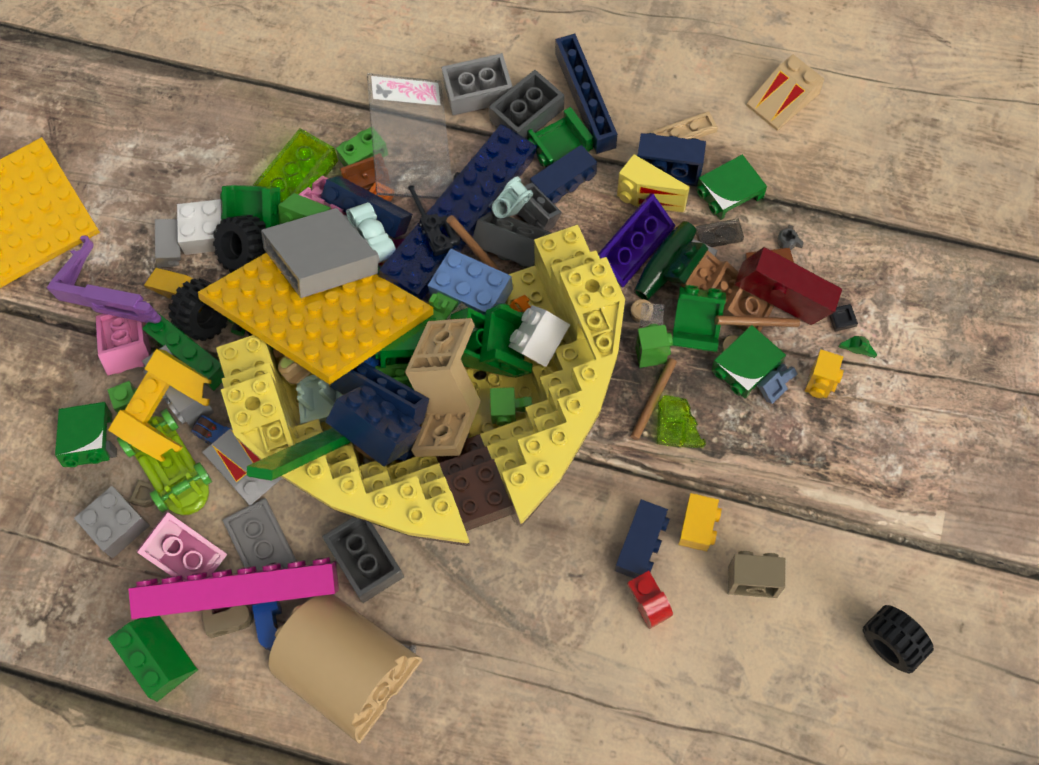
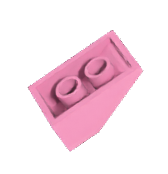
M107 314L96 316L98 356L107 376L145 366L142 360L151 355L148 336L142 330L145 322Z
M167 511L136 550L137 553L170 576L182 575L183 580L187 579L188 575L207 572V577L212 576V573L216 571L227 556L224 551Z

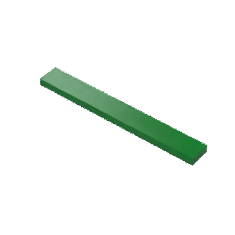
M334 428L328 429L248 465L247 476L272 481L351 441Z

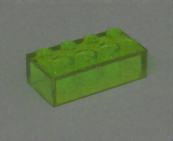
M299 128L255 181L253 186L280 187L281 203L293 193L300 194L307 187L312 190V183L322 175L326 177L337 164L338 158L335 148Z

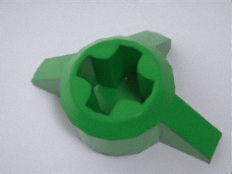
M853 336L838 345L839 348L849 350L855 354H863L873 358L877 357V353L870 345L869 340L863 336Z

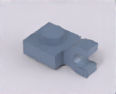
M781 364L776 371L772 370L757 384L766 402L773 404L788 390L786 383L798 374L794 367L791 366L787 369L785 364Z

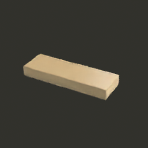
M708 111L651 131V133L661 136L698 139L717 132L718 127Z

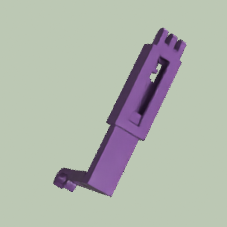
M85 235L80 237L84 243L82 248L78 251H70L73 256L47 286V289L59 301L91 307L98 313L145 323H159L161 321V316L149 303L143 301L144 298L139 294L89 284L85 288L74 285L86 258L94 246V243Z

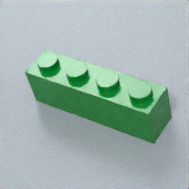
M160 315L161 321L159 323L148 322L142 328L148 338L161 348L166 345L174 357L210 379L211 384H204L211 390L215 391L222 383V378H225L221 363L162 315Z

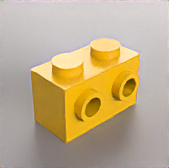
M820 349L811 368L805 392L810 393L811 396L816 398H827L831 391L835 392L843 376L844 370L840 369L844 356Z
M690 493L678 545L707 552L709 546L715 544L717 531L713 530L714 522L719 523L722 508H718L719 499Z

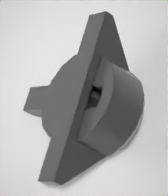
M788 225V228L781 230L778 235L777 243L782 249L790 248L792 250L795 247H803L804 242L798 237L797 232L793 230V225Z

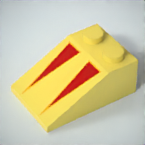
M633 155L619 172L617 196L623 202L639 207L650 194H654L664 210L684 212L690 187L640 157Z

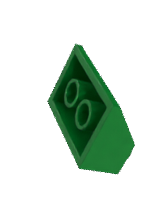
M161 616L139 618L129 622L108 638L147 697L156 702L198 671V668Z

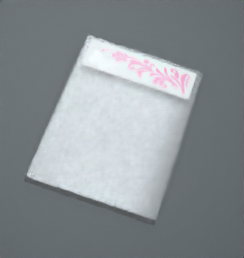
M368 73L367 85L376 195L413 197L410 190H408V186L413 185L418 198L451 200L452 177L441 81Z

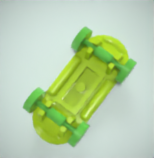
M166 408L160 412L163 417L153 416L148 423L183 446L182 450L175 452L173 448L162 454L165 461L160 462L119 437L117 441L129 458L135 455L155 489L149 494L162 513L169 509L178 515H191L204 507L209 496L208 484L213 481L200 462L196 464L176 431L179 428L178 424Z

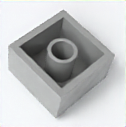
M110 486L74 518L102 551L111 558L119 554L150 526L113 486Z

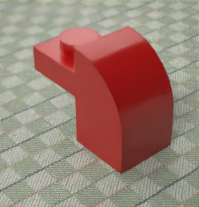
M650 571L627 583L639 605L637 609L649 629L673 616L672 608L665 593L661 592Z

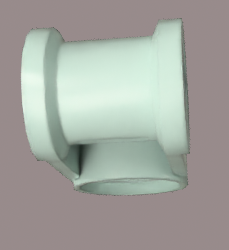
M514 177L506 184L504 190L493 202L492 211L497 218L516 215L524 204L531 199L533 192L526 189L521 183L520 177Z

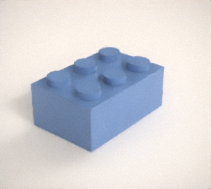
M450 249L429 282L428 289L430 296L433 293L437 294L439 292L458 301L460 310L469 307L486 315L487 309L495 307L497 304H505L513 290L512 276Z

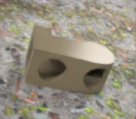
M245 605L233 606L229 610L219 613L213 609L201 610L205 633L210 638L246 629L253 622V614Z

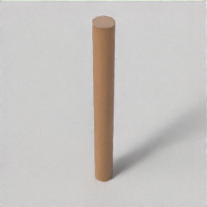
M453 215L449 216L446 220L447 223L480 261L500 271Z
M715 316L714 319L716 325L800 326L799 318Z
M672 358L668 359L630 435L634 440H639L677 364V361Z

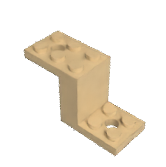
M472 318L428 321L405 373L414 390L429 398L427 415L412 448L415 457L460 456L481 402L461 361L475 326Z

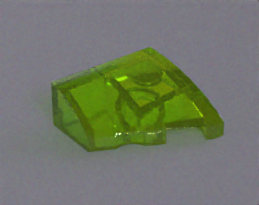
M664 395L658 401L657 444L686 448H703L706 446L705 439H701L696 426L698 423L691 414V407L687 399Z

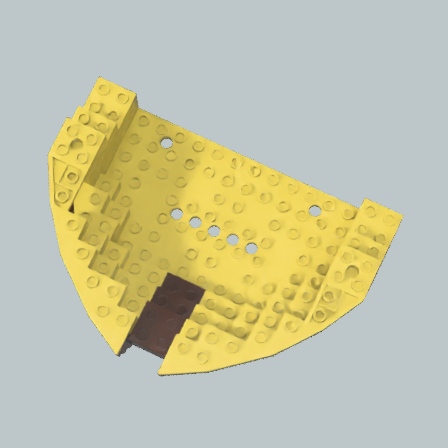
M578 225L534 239L535 266L509 274L512 276L513 290L505 304L510 305L514 299L526 295L530 299L528 302L530 306L533 305L547 310L569 323L570 326L547 367L524 356V361L533 364L532 373L515 378L484 371L487 376L483 380H477L474 378V374L482 370L465 367L481 402L460 456H414L406 461L394 460L385 467L376 460L363 465L364 455L353 448L355 444L350 442L280 477L336 512L413 538L470 546L466 531L507 516H511L512 520L522 527L560 483L601 412L618 357L625 297L607 257L600 259L596 250L590 252ZM252 335L216 347L225 378H222L224 388L221 389L233 433L260 460L333 428L325 421L320 422L319 419L300 424L297 384H290L279 372L278 364L283 357L275 358L270 345ZM514 387L515 399L532 397V405L525 407V412H516L515 422L504 426L492 424L490 388Z

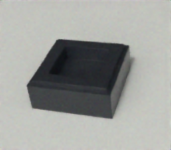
M851 304L839 306L836 308L835 313L829 315L835 332L854 328L858 325Z

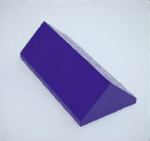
M650 194L598 253L600 259L607 257L620 287H624L676 226L654 194Z

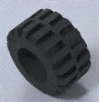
M253 215L228 217L221 220L220 224L216 226L217 232H214L213 235L215 238L213 241V246H215L214 253L218 256L217 260L220 264H223L225 270L229 269V272L232 273L266 253L263 248L261 230L266 229V224L264 221H260L259 217H253Z
M200 278L199 280L191 279L190 283L186 281L183 283L182 288L178 287L176 289L177 293L171 297L172 303L168 307L171 311L168 314L169 318L172 319V325L176 326L180 331L194 340L206 341L207 338L211 340L216 334L222 333L221 330L226 328L228 320L224 315L199 300L198 291L212 284Z
M884 605L862 629L869 645L883 660L894 668L908 674L913 673L934 651L933 643L925 630L907 613L891 605Z

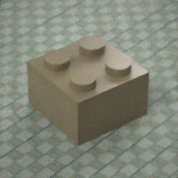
M740 551L738 554H734L728 566V595L778 598L785 588L786 558L778 557L779 555L775 553H765L763 556L753 555V552Z

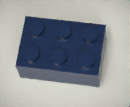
M641 133L637 156L682 183L697 186L702 173L706 141L696 138L685 139L676 136Z
M364 384L337 398L325 421L384 467L411 449L422 428L411 417L404 415L391 402L384 400L372 388Z

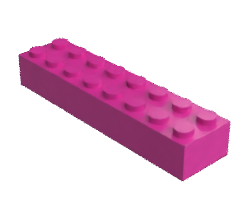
M330 557L312 560L313 564L307 565L305 560L287 563L288 567L282 568L281 563L262 566L263 570L258 571L256 566L238 569L237 573L233 574L232 569L213 572L212 576L207 577V572L188 575L187 579L184 580L182 575L163 578L160 583H158L157 578L138 581L135 587L128 589L131 619L335 594L339 591L336 561L330 562Z

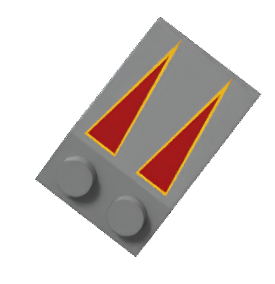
M232 427L203 451V454L249 506L282 479L278 477L270 481L247 476V466L260 459L235 437Z

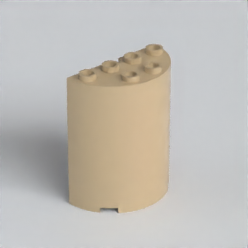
M330 594L315 596L303 605H298L294 608L290 618L275 633L276 639L271 648L268 665L271 674L360 744L387 708L388 700L393 695L398 694L423 659L337 596Z

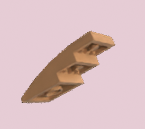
M709 251L706 252L685 284H680L682 287L694 285L702 290L710 288L722 290V292L726 293L723 316L769 317L774 308L772 304L734 285L739 272L727 261L720 262ZM735 325L744 331L750 327ZM754 326L761 332L763 326Z

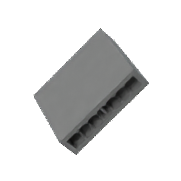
M338 208L261 230L264 250L300 298L378 274L380 258L377 251L369 246L368 241L362 238L357 228L351 225L347 216L343 215Z

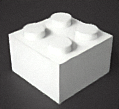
M221 199L177 204L178 244L185 255L215 251V246H213L215 238L213 235L214 232H217L216 226L220 224L223 213Z
M532 305L531 308L524 312L522 316L523 322L519 329L512 333L509 347L547 367L570 324L547 310Z

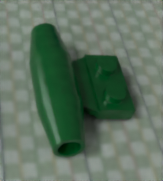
M682 221L663 240L646 264L634 289V293L639 298L649 300L667 281L685 284L709 248L704 243L692 242L697 229L691 223Z

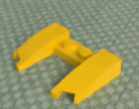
M156 349L144 368L148 372L126 409L118 412L108 430L135 448L163 462L165 458L162 454L172 448L175 452H179L183 446L148 423L169 386H172L200 404L208 406L210 399L202 398L204 383L211 384V380L167 351Z

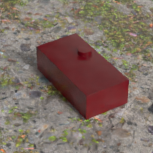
M763 247L742 262L734 284L810 325L835 313L842 292V288L766 247Z

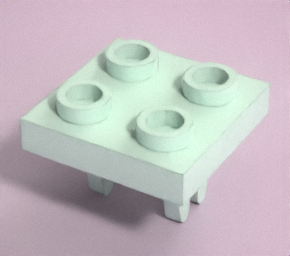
M315 375L305 377L296 387L298 391L300 424L302 425L319 419L320 422L326 421L336 399L343 396V394L331 388V384L329 385Z

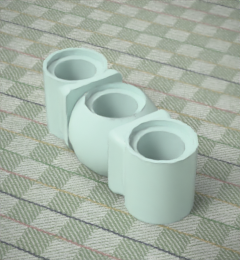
M369 202L347 209L346 214L349 222L353 227L357 228L362 238L368 241L369 246L377 251L380 262L396 256L394 243L388 238L382 223L376 220L377 215Z

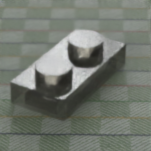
M739 218L696 226L698 241L710 247L743 242L744 240Z

